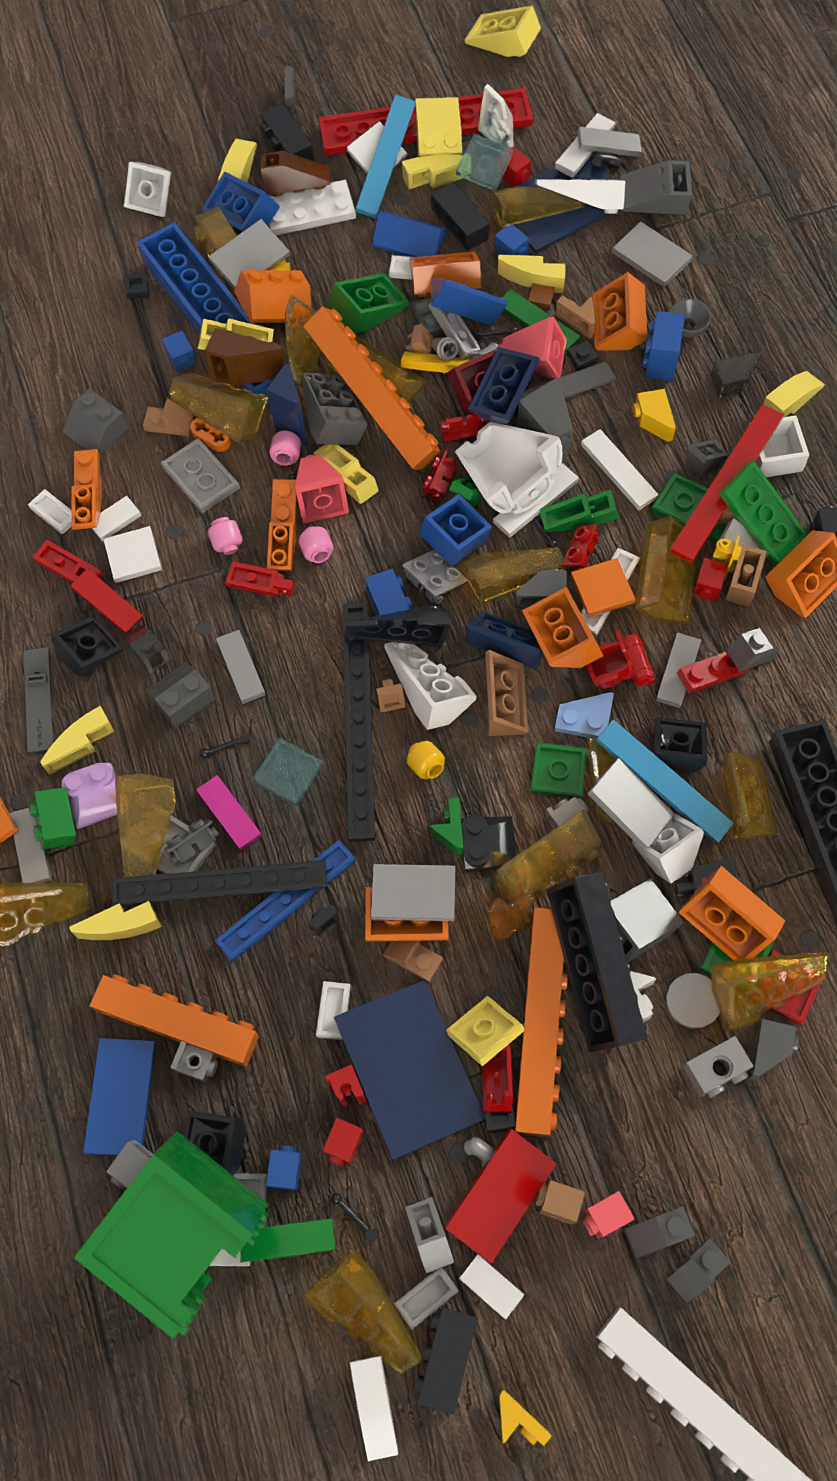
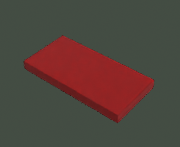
M509 1128L443 1228L492 1264L538 1194L540 1188L555 1168L556 1163L513 1129Z

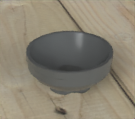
M695 299L678 301L670 310V313L684 314V322H690L694 325L693 329L683 328L682 336L695 337L703 334L711 321L709 308L703 302Z

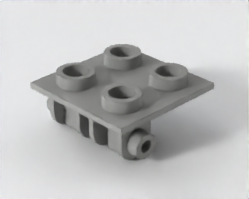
M435 550L402 564L405 568V577L417 589L420 588V592L425 593V596L430 599L431 603L439 604L444 598L442 596L443 593L468 581L454 566L451 567Z

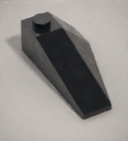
M436 606L419 607L348 621L344 630V638L442 647L451 627V618L447 609H439Z

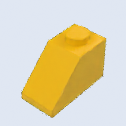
M665 389L637 393L636 402L632 404V412L634 418H638L640 427L667 442L673 441L676 426Z

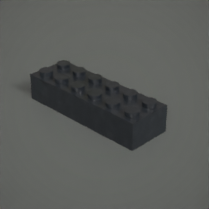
M603 872L573 877L546 889L588 1052L647 1039L645 1023L640 1013L638 997L633 987L630 967L626 961L623 941L619 935L615 912L610 902L608 886L604 880Z

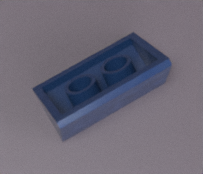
M498 347L468 410L487 422L503 425L508 423L540 360L539 357Z
M285 364L266 389L275 432L291 431L300 438L301 444L305 445L307 444L301 404L290 365Z
M484 611L468 626V645L484 651H493L523 663L526 667L537 670L544 653L532 629Z

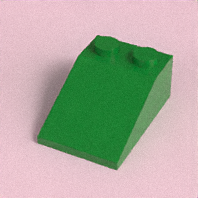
M384 273L334 283L326 305L330 310L335 309L342 317V324L345 327L348 326L356 334L369 331L408 307L410 302Z

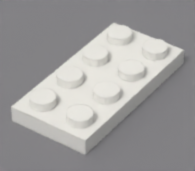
M346 180L330 183L326 188L320 190L308 188L301 193L290 191L285 192L281 196H270L280 205L279 210L269 224L271 231L275 235L356 218Z

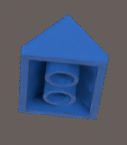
M379 211L372 246L407 257L438 255L449 229L389 211Z
M432 278L431 306L490 326L494 325L508 303V300L447 279Z

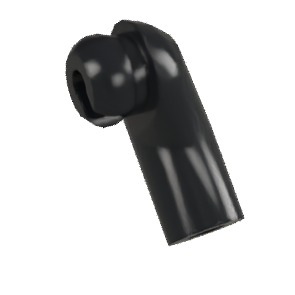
M595 153L592 157L591 165L596 169H600L602 164L619 169L622 158L609 153Z

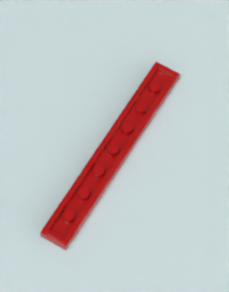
M762 404L670 548L671 554L692 564L728 507L718 493L748 461H757L782 421L784 414Z

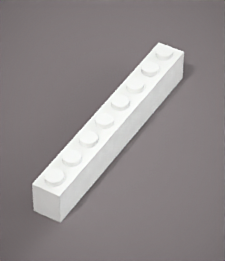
M620 1307L614 1311L595 1336L601 1341L598 1347L611 1359L616 1355L625 1363L622 1369L635 1381L640 1377L649 1386L646 1392L658 1403L661 1404L665 1400L673 1408L670 1414L683 1426H686L689 1422L698 1431L695 1437L709 1450L714 1445L723 1454L720 1460L734 1473L740 1469L748 1477L746 1481H811Z

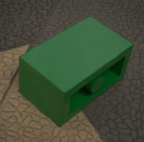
M58 788L35 791L33 800L29 802V813L36 820L33 832L35 841H40L41 850L73 845L76 832L67 789Z

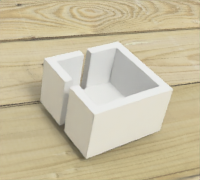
M797 416L783 417L755 462L765 477L802 472L809 458V452Z

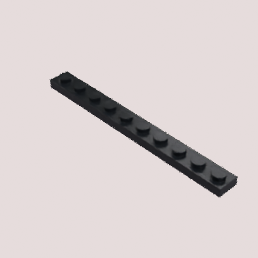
M367 603L343 604V632L348 621L368 618ZM344 638L349 842L376 841L369 640Z

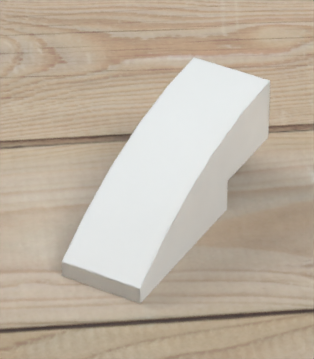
M382 1356L350 1362L368 1461L399 1455Z

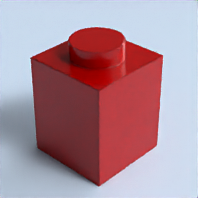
M513 146L498 157L497 174L515 188L529 179L531 175V160Z
M704 558L693 594L705 600L712 599L717 601L728 564Z
M336 1118L323 1148V1152L329 1155L327 1160L343 1167L344 1162L351 1165L364 1135V1130Z

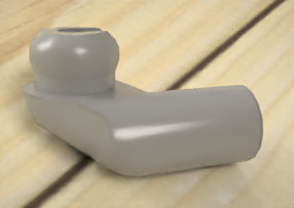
M473 1137L464 1144V1150L468 1155H475L482 1161V1168L494 1152L490 1145L478 1137Z

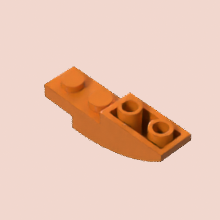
M98 449L74 451L72 529L97 528L102 501L100 454Z
M273 479L267 569L292 571L298 518L297 494L295 490L296 480Z

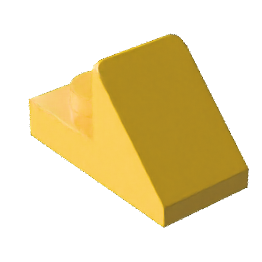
M502 1389L499 1393L503 1444L520 1423L523 1426L520 1432L533 1445L539 1441L544 1446L552 1435Z

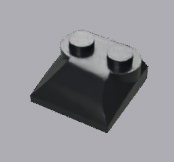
M94 616L57 631L51 637L57 655L74 674L82 677L92 675L96 666L123 651L122 646Z
M655 717L653 754L672 770L687 772L701 770L706 766L708 759L707 723Z
M473 814L465 819H461L465 872L518 868L512 816L482 817Z
M188 1111L184 1137L231 1175L238 1171L246 1133L242 1119Z

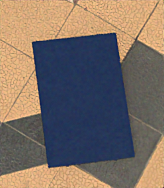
M593 155L573 178L553 167L492 199V203L507 221L529 238V246L535 253L610 214L604 213V209L535 184V179L615 180L603 166L600 169L592 167Z
M425 980L334 1016L335 1023L392 1160L410 1152H415L417 1149L458 1131L466 1130L468 1127L485 1120L484 1112L454 1044L446 1032V1026Z

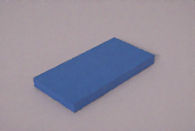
M99 1039L83 1153L118 1156L126 1143L132 1140H136L143 1146L156 1049L155 1041Z

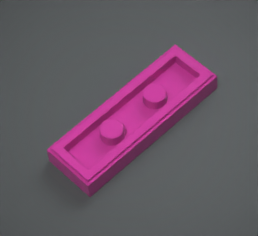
M218 775L196 789L240 851L262 837L261 832Z

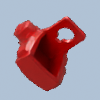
M619 630L615 631L618 641L609 644L605 642L598 645L603 657L587 664V669L597 689H606L629 679H633L634 684L638 687L650 685L655 681L653 668L649 664L644 650V643L637 634L622 637Z

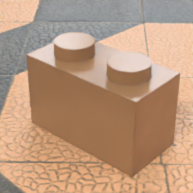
M742 545L725 601L750 607L767 551Z
M550 1180L547 1186L542 1185L538 1193L536 1205L540 1206L539 1214L573 1225L578 1220L585 1192Z

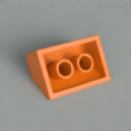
M475 252L409 258L413 291L415 295L419 294V297L431 296L432 278L447 279L473 289L481 288L480 260Z
M240 271L234 293L251 323L307 322L312 317L310 285L302 271Z
M627 272L593 293L596 321L594 348L596 350H631L647 341L645 285Z
M811 531L765 576L774 595L802 618H806L837 587V538L834 532Z
M567 587L522 610L551 667L582 668L603 657L594 636Z
M722 866L701 884L678 912L741 967L776 939L785 922L781 916Z
M366 887V942L448 940V921L372 920V887Z

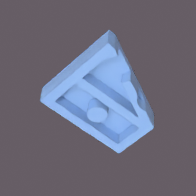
M609 692L560 704L555 731L597 739L608 726L614 693Z

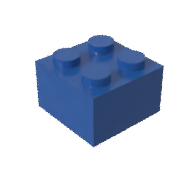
M657 311L656 319L650 321L648 334L651 335L647 336L642 366L647 368L646 378L673 381L680 351L684 314Z
M458 494L424 518L419 534L452 567L486 543L492 526Z

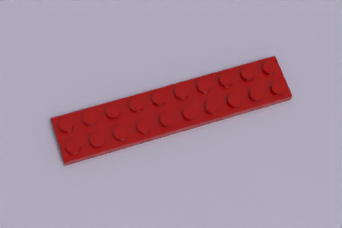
M525 88L497 92L504 99L513 116V128L533 125V117ZM483 94L456 97L459 104L461 136L481 133L478 130ZM416 104L402 144L417 142ZM391 107L319 117L325 155L348 152L347 147L379 121L385 126Z

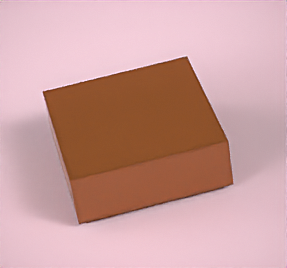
M533 283L528 301L538 308L550 310L555 287Z

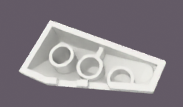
M487 84L484 87L478 130L504 154L513 147V116L504 99Z
M535 179V184L604 209V213L614 214L617 213L618 209H624V180Z
M394 642L385 644L384 648L412 708L427 730L449 725L476 700L477 696L459 676L454 678L448 674L445 666L441 663L436 665L430 661L428 654L416 645Z

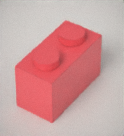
M620 1191L585 1210L583 1212L585 1218L582 1219V1222L590 1236L595 1234L596 1238L600 1239L634 1220V1217Z

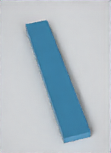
M395 95L358 200L356 212L376 219L416 101Z
M612 720L595 740L616 759L620 758L647 786L689 822L700 827L704 835L715 844L719 843L733 825L729 818L615 720Z

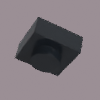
M147 273L125 275V294L127 299L149 297Z
M588 340L567 349V356L577 371L598 363V355Z
M331 904L326 908L321 907L312 915L310 925L315 933L320 936L339 920L338 913Z
M513 1106L512 1112H484L487 1133L508 1131L509 1128L515 1130Z

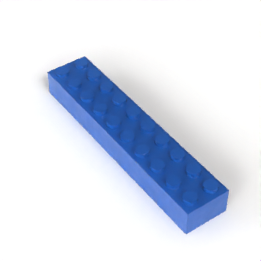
M175 222L137 242L143 263L199 336L203 319L227 324L228 319L256 325L250 322L241 305ZM273 380L238 386L255 409H258L269 403L266 389Z

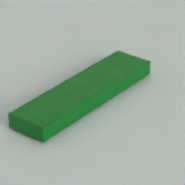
M512 289L502 297V299L508 300L502 312L525 328L548 317H552ZM556 320L567 338L564 352L566 355L567 349L575 346L580 341V335Z

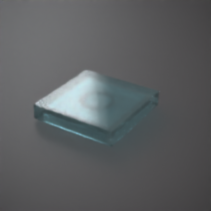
M474 134L456 169V175L495 191L513 156V149Z
M279 738L252 780L255 784L297 806L324 763L315 756Z

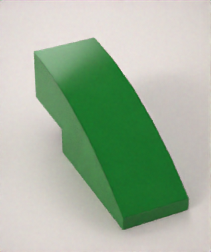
M611 490L588 498L584 493L540 509L546 532L576 530L578 526L599 525L620 518Z
M332 1219L261 1228L255 1243L251 1246L247 1242L240 1251V1263L335 1250Z

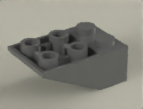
M667 160L620 175V180L625 181L624 209H621L622 212L686 215L692 198L689 161Z
M302 373L308 426L316 444L358 445L368 424L346 381L341 375Z

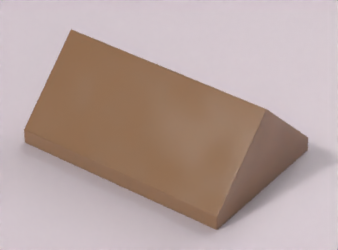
M488 650L485 652L489 736L525 735L528 733L524 664Z

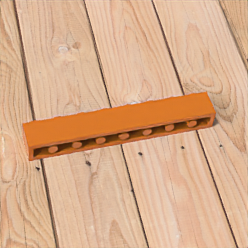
M322 306L303 327L412 469L422 470L436 455L441 453V450L437 447L439 444L437 439L431 433L427 434L423 428L425 426L423 421L417 415H413L410 412L411 406L403 397L400 398L395 392L397 390L396 386L389 379L386 380L383 377L382 368L375 361L372 362L369 359L368 355L370 353L354 339L356 337L355 333L348 326L345 327L342 324L341 315L335 309L330 310Z
M534 907L524 1016L525 1031L523 1032L515 1132L524 1136L549 1138L550 1132L556 1131L557 1114L552 1113L553 1102H558L559 1085L554 1084L555 1073L560 1074L561 1056H556L557 1045H562L563 1028H558L559 1017H564L566 1001L561 1000V989L566 990L568 974L563 973V962L565 960L552 910Z

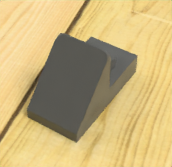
M431 296L409 303V307L418 325L422 324L433 337L444 333L428 307L431 302Z
M714 440L690 444L687 448L686 465L702 479L712 465L723 463L729 454Z
M708 1238L666 1280L687 1304L713 1283L712 1280L730 1261L714 1242Z

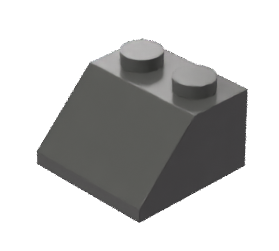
M89 388L72 404L63 434L83 450L98 449L101 455L128 430V426L120 410Z
M186 662L145 691L174 728L215 700L211 686L194 667Z

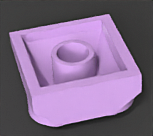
M111 763L90 765L67 774L61 780L62 788L67 789L71 813L77 829L127 812Z

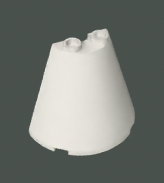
M489 422L478 431L475 442L470 443L467 441L455 451L489 506L503 514L509 512L513 514L522 513L539 503L555 483L557 477L554 475L557 466H560L562 463V444L559 437Z

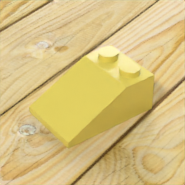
M533 6L482 14L467 35L465 42L468 45L503 56L520 57L527 53L541 27Z
M458 98L416 99L418 157L439 154L462 155Z

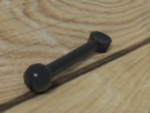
M512 326L510 329L487 332L475 330L471 334L477 340L484 336L513 334L518 329Z
M311 445L307 455H314L313 453L318 450V447ZM299 466L293 474L288 476V480L297 479Z
M535 516L533 521L548 541V547L551 549L556 548L557 541L550 537Z
M243 733L240 738L210 749H201L200 756L207 758L209 754L236 744H248L251 741V737L248 733Z
M333 1193L331 1202L336 1205L338 1204L366 1233L368 1240H375L377 1238V1231L372 1228L370 1229L342 1201L341 1194Z

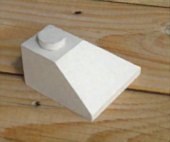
M129 162L124 207L165 217L171 172L161 167L141 162Z
M674 813L649 848L642 850L633 840L632 844L658 876L669 883H673L693 867L704 832L700 827Z

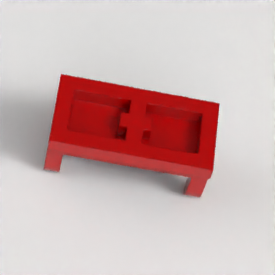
M507 1045L500 1053L496 1054L482 1066L484 1112H512L513 1088L510 1045Z
M352 1064L325 1076L329 1086L334 1090L343 1107H348L345 1095L349 1097L351 1092H353L355 1099L360 1105L367 1102Z

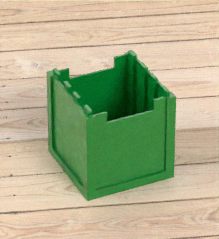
M177 1131L153 1154L74 1258L174 1339L178 1333H181L183 1336L189 1329V1326L185 1323L191 1324L200 1308L195 1302L201 1305L205 1299V1296L201 1293L212 1280V1277L205 1270L222 1248L235 1258L247 1242L251 1246L255 1243L265 1223L264 1221L269 1215L265 1212L268 1204Z

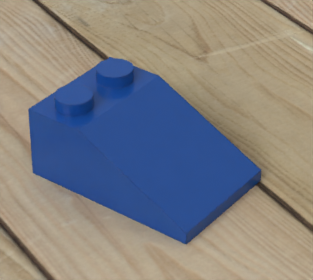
M224 171L202 210L238 234H241L260 219L269 226L280 205L266 192Z

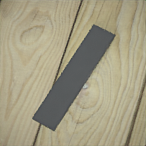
M606 361L558 378L565 399L616 381V377ZM547 383L525 390L521 399Z
M48 647L24 651L28 754L48 751L54 743Z

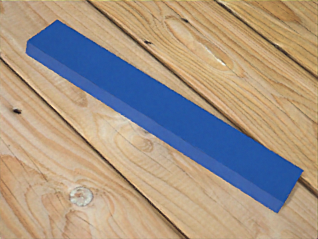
M340 840L336 841L313 860L326 861L327 884L356 862V858ZM323 888L273 892L214 941L228 959L234 962Z

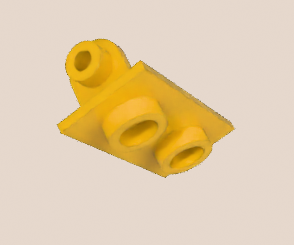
M740 535L737 536L736 541L723 538L716 544L712 560L728 564L724 581L727 578L728 572H734L742 549V546L738 545Z

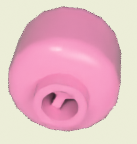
M291 431L277 432L271 441L269 452L271 459L281 466L295 464L300 456L301 440Z
M228 517L219 518L213 521L208 529L209 539L216 552H224L225 555H230L238 551L237 547L242 544L243 537L238 524L234 520H229Z
M308 527L299 537V545L304 557L308 561L322 563L333 552L334 546L327 530L323 527Z

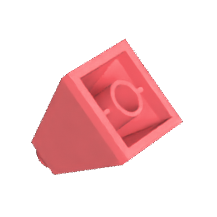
M548 317L503 338V343L499 344L501 348L539 357L540 360L533 372L534 374L551 380L561 377L567 338L554 317Z
M320 454L307 455L305 458H301L295 490L303 524L349 513L342 475Z

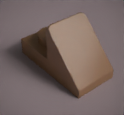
M562 296L557 301L556 317L592 339L596 323L592 297L579 307L574 301Z
M167 399L164 408L148 407L143 428L148 432L190 436V424L194 420V415Z
M391 941L383 954L387 959L430 983L443 961V957L420 945L419 941Z

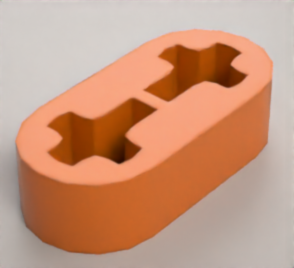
M204 417L196 418L191 422L190 429L195 439L199 438L205 446L216 452H224L229 449L231 440L225 429Z

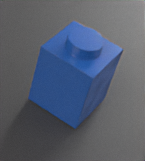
M509 224L495 235L494 251L499 255L527 256L529 252V238L514 225Z
M182 330L162 339L166 355L176 373L187 370L197 364L194 351Z
M280 1145L279 1150H271L266 1182L267 1187L298 1191L303 1155L296 1152V1147Z

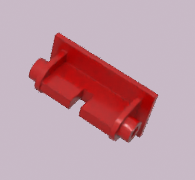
M471 414L463 418L462 416L451 419L445 418V421H441L439 424L444 442H450L477 436L478 431L487 425V421L475 414Z
M447 450L440 457L436 455L430 465L432 473L427 475L422 484L424 492L421 498H424L427 494H430L434 501H440V499L444 498L449 483L442 480V478L450 481L457 467L454 458L445 457Z
M597 524L577 527L561 565L562 567H572L573 571L587 567L590 559L587 554H592L596 542L599 540L598 532L596 531Z

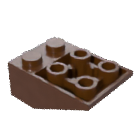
M285 151L262 154L261 173L265 192L268 195L276 197L289 191L301 193L308 188L320 190L330 185L329 166Z
M215 328L205 349L212 380L232 386L274 380L285 365L281 345L258 340L252 336L239 335L229 330Z

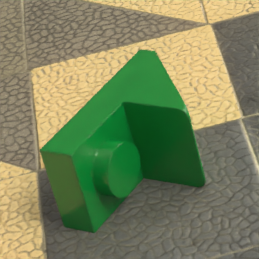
M471 476L453 481L449 489L455 493V496L460 494L474 509L484 498Z
M449 798L448 808H444V821L450 824L430 825V834L454 854L463 856L459 798Z

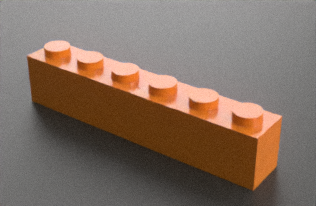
M113 974L112 978L103 975L90 1003V1007L96 1012L179 1043L181 1041L186 1042L192 1046L212 1052L217 1057L247 1068L259 1038L257 1032L253 1030V1025L239 1020L238 1024L228 1021L229 1017L217 1011H213L212 1015L202 1012L204 1008L192 1002H188L187 1006L177 1002V997L168 993H163L162 996L152 993L154 989L138 983L137 987L127 984L128 979Z

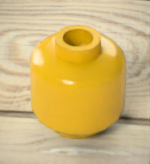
M423 741L415 743L410 747L407 764L419 778L434 779L442 773L445 757L432 742Z

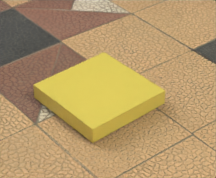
M489 996L485 997L446 1029L448 1036L481 1066L486 1064L525 1031L519 1021Z

